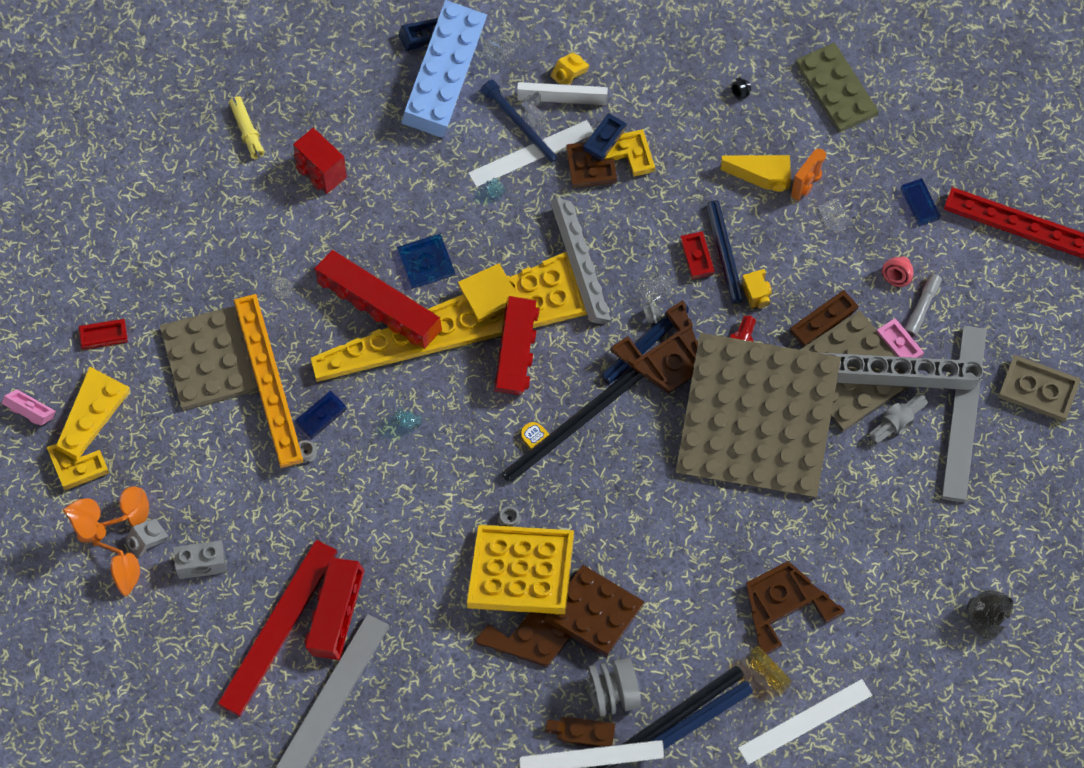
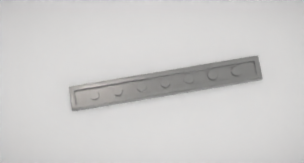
M963 326L959 360L976 361L983 366L987 329ZM966 373L971 378L976 377L973 373ZM980 383L975 389L971 390L955 389L941 498L944 500L965 503L967 499Z
M367 614L276 768H306L389 629L388 624Z

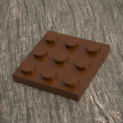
M582 565L568 585L565 614L547 613L544 621L607 658L640 612L645 601Z

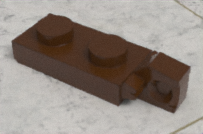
M560 717V721L547 720L546 733L558 735L557 740H562L563 743L597 748L613 746L616 723Z

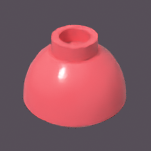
M893 257L882 266V275L891 285L905 287L912 281L913 267L907 257Z

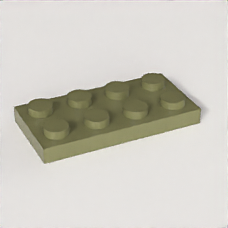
M835 42L796 59L795 64L839 133L878 116V109Z

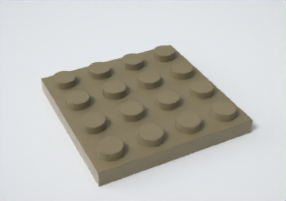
M235 306L160 325L182 411L259 391Z
M860 310L800 349L817 353L897 357ZM848 367L850 371H858L855 367ZM872 368V371L876 373L882 372L878 368ZM896 369V370H895V371H896L897 373H899V374H904V373H905V372H904L903 370H901V369ZM836 383L831 419L843 433L910 387Z

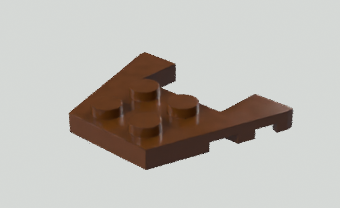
M683 300L665 312V315L678 332L655 348L642 355L629 336L610 348L614 355L668 394L692 379L698 348V339L696 340L692 329L693 325L687 315V307Z
M789 561L746 582L747 595L762 657L782 647L781 641L771 626L776 621L813 603L825 624L845 613L842 606L833 602L828 594L819 590L811 583L807 576Z
M529 612L510 638L488 624L477 637L475 643L479 646H486L495 649L497 652L517 656L519 659L548 668L571 637L545 622L544 619L547 613Z

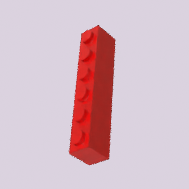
M331 250L315 267L316 280L320 286L331 289L340 299L350 301L359 311L364 310L375 321L383 322L392 332L405 336L411 344L419 345L425 349L442 331L439 316L336 251Z

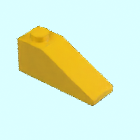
M728 155L721 157L720 170L766 190L782 192L790 188V155Z

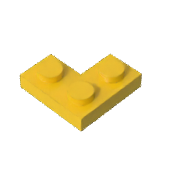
M643 129L623 133L604 160L627 158L633 177L655 172V165Z
M57 443L47 447L64 491L109 474L100 450L84 455L76 461L57 451Z

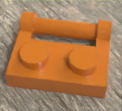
M815 149L795 175L791 193L793 199L799 201L803 195L807 196L813 187L812 183L821 179V167L826 159V152L823 149Z

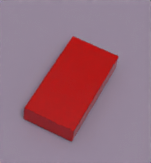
M125 318L78 326L82 350L128 342Z

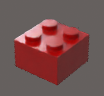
M314 127L293 144L296 169L301 175H307L317 190L322 189L328 194L347 178L344 156Z

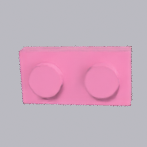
M896 318L877 329L878 335L897 357H923L924 352Z
M18 389L5 395L2 404L10 408L12 412L21 414L33 424L40 426L52 420L56 412Z

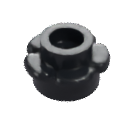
M739 77L731 84V90L737 99H746L750 95L751 85L749 81Z

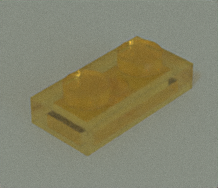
M757 645L750 652L751 666L758 673L762 672L767 677L768 684L774 690L778 689L783 694L790 688L792 680Z

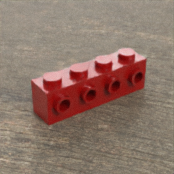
M509 296L506 300L494 392L522 396L524 390L529 389L530 376L526 375L527 368L531 367L533 362V353H530V346L535 344L536 330H533L534 321H538L540 308L536 307L537 300Z
M331 557L329 565L325 568V581L323 587L318 592L319 602L317 609L312 613L311 630L305 637V648L312 656L340 661L365 572L359 561Z

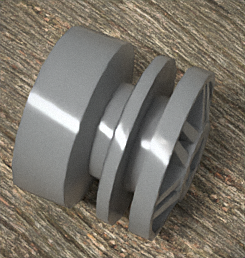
M629 657L614 660L613 672L609 673L605 663H600L601 675H598L595 665L588 666V690L591 702L595 706L599 717L606 716L605 704L608 705L610 713L615 714L616 702L620 701L624 711L641 708L638 682Z

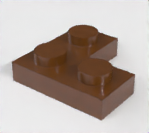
M586 142L566 144L572 188L617 183L614 159L592 162L591 154L583 150Z

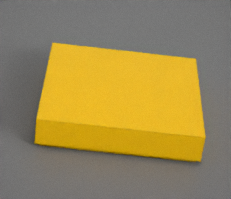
M500 263L458 282L462 294L479 323L504 312L506 300L509 296L518 297Z

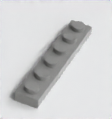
M556 198L550 203L589 321L605 325L611 321L608 312L609 308L605 303L602 287L598 282L595 266L591 261L589 249L582 234V227L575 213V207L572 201Z

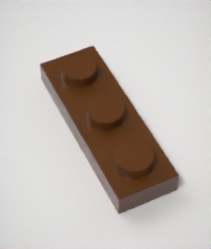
M842 290L793 325L789 332L805 347L856 312L859 306L845 290Z

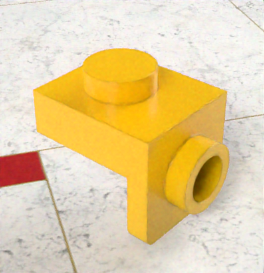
M573 52L557 60L551 73V78L560 85H571L573 79L586 73L590 65L581 56Z

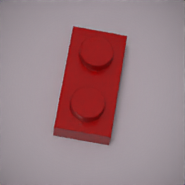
M703 231L682 235L680 241L691 279L713 276L715 271Z

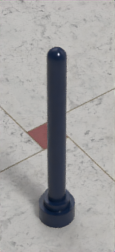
M493 79L487 81L481 87L480 92L487 99L494 100L550 162L556 161V154L500 94V86Z

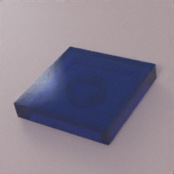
M441 233L397 247L412 289L455 276V270Z

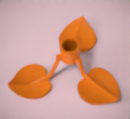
M135 486L128 487L121 493L119 505L124 515L116 519L99 523L100 508L96 501L90 498L76 500L63 509L80 542H93L94 547L99 546L118 554V556H114L111 559L110 569L113 580L122 596L129 595L137 584L140 576L139 562L134 554H124L122 550L100 541L106 535L105 526L126 519L131 527L146 521L149 513L148 498L142 488Z

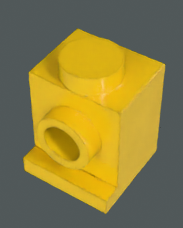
M765 269L745 274L742 277L741 286L750 308H764L771 303L769 296L772 294L769 282L765 281Z

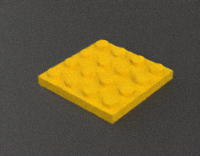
M478 525L467 609L565 614L574 530Z

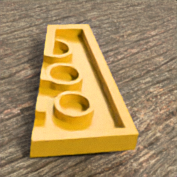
M89 367L56 445L57 451L77 461L129 394L130 388Z

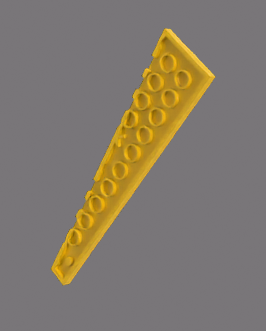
M567 251L542 261L540 265L525 268L522 272L511 277L507 276L519 298L537 300L536 307L540 308L538 321H534L533 328L587 315ZM462 294L428 309L440 317L442 331L425 349L419 345L411 344L405 336L392 332L389 327L383 330L378 329L371 332L369 336L354 339L345 345L337 346L311 357L316 382L500 337L505 311L479 323Z

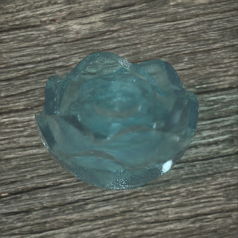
M399 408L397 412H394L395 422L400 426L415 430L423 422L422 415H415L411 411L406 412Z

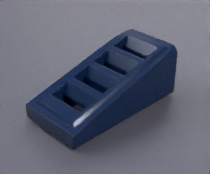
M438 18L401 25L398 36L405 51H411L429 44L434 32L433 26L437 24ZM426 28H428L430 35H427ZM418 31H419V32H420V34H421V36H420V37H418V35H417V33H416V32H418Z

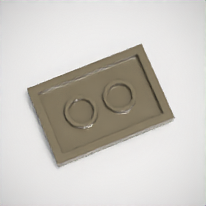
M1014 355L998 398L1066 422L1081 379Z

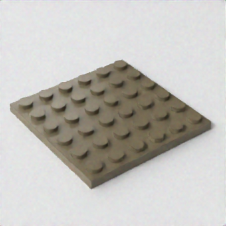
M700 333L676 473L817 498L841 357Z

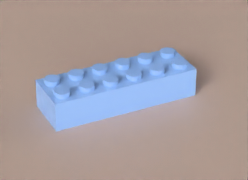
M445 0L401 124L444 138L487 14Z

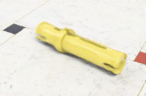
M239 96L234 97L236 103H234L233 99H230L228 103L242 133L241 139L247 145L251 158L258 159L256 150L259 152L260 157L265 154L259 141V133L253 127L243 99Z

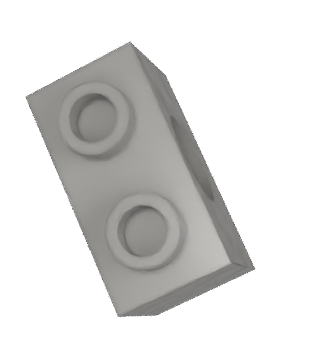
M222 540L173 547L175 569L179 579L227 573Z

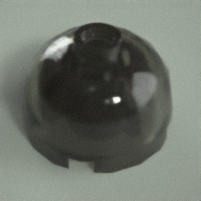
M986 590L976 597H972L967 605L969 625L981 637L993 640L1005 628V626H1000L1005 617L1010 619L1012 615L1013 599L997 590Z

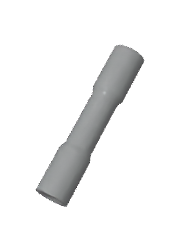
M929 274L922 290V295L905 327V330L912 338L917 337L928 307L942 282V278L937 274Z

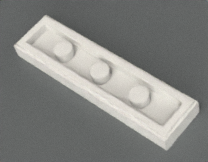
M519 82L517 100L607 105L608 88Z

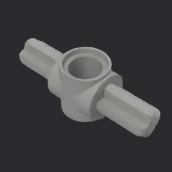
M917 394L906 404L896 403L891 406L883 415V423L870 432L871 440L878 444L891 433L902 434L913 424L914 415L928 404L926 397Z

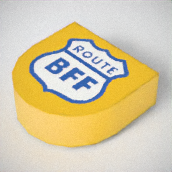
M536 422L525 424L521 431L522 441L530 450L549 435L544 427Z

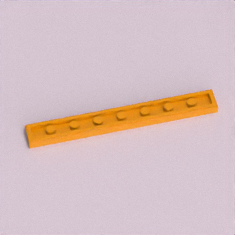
M253 294L234 299L280 468L303 463L302 453L257 295Z

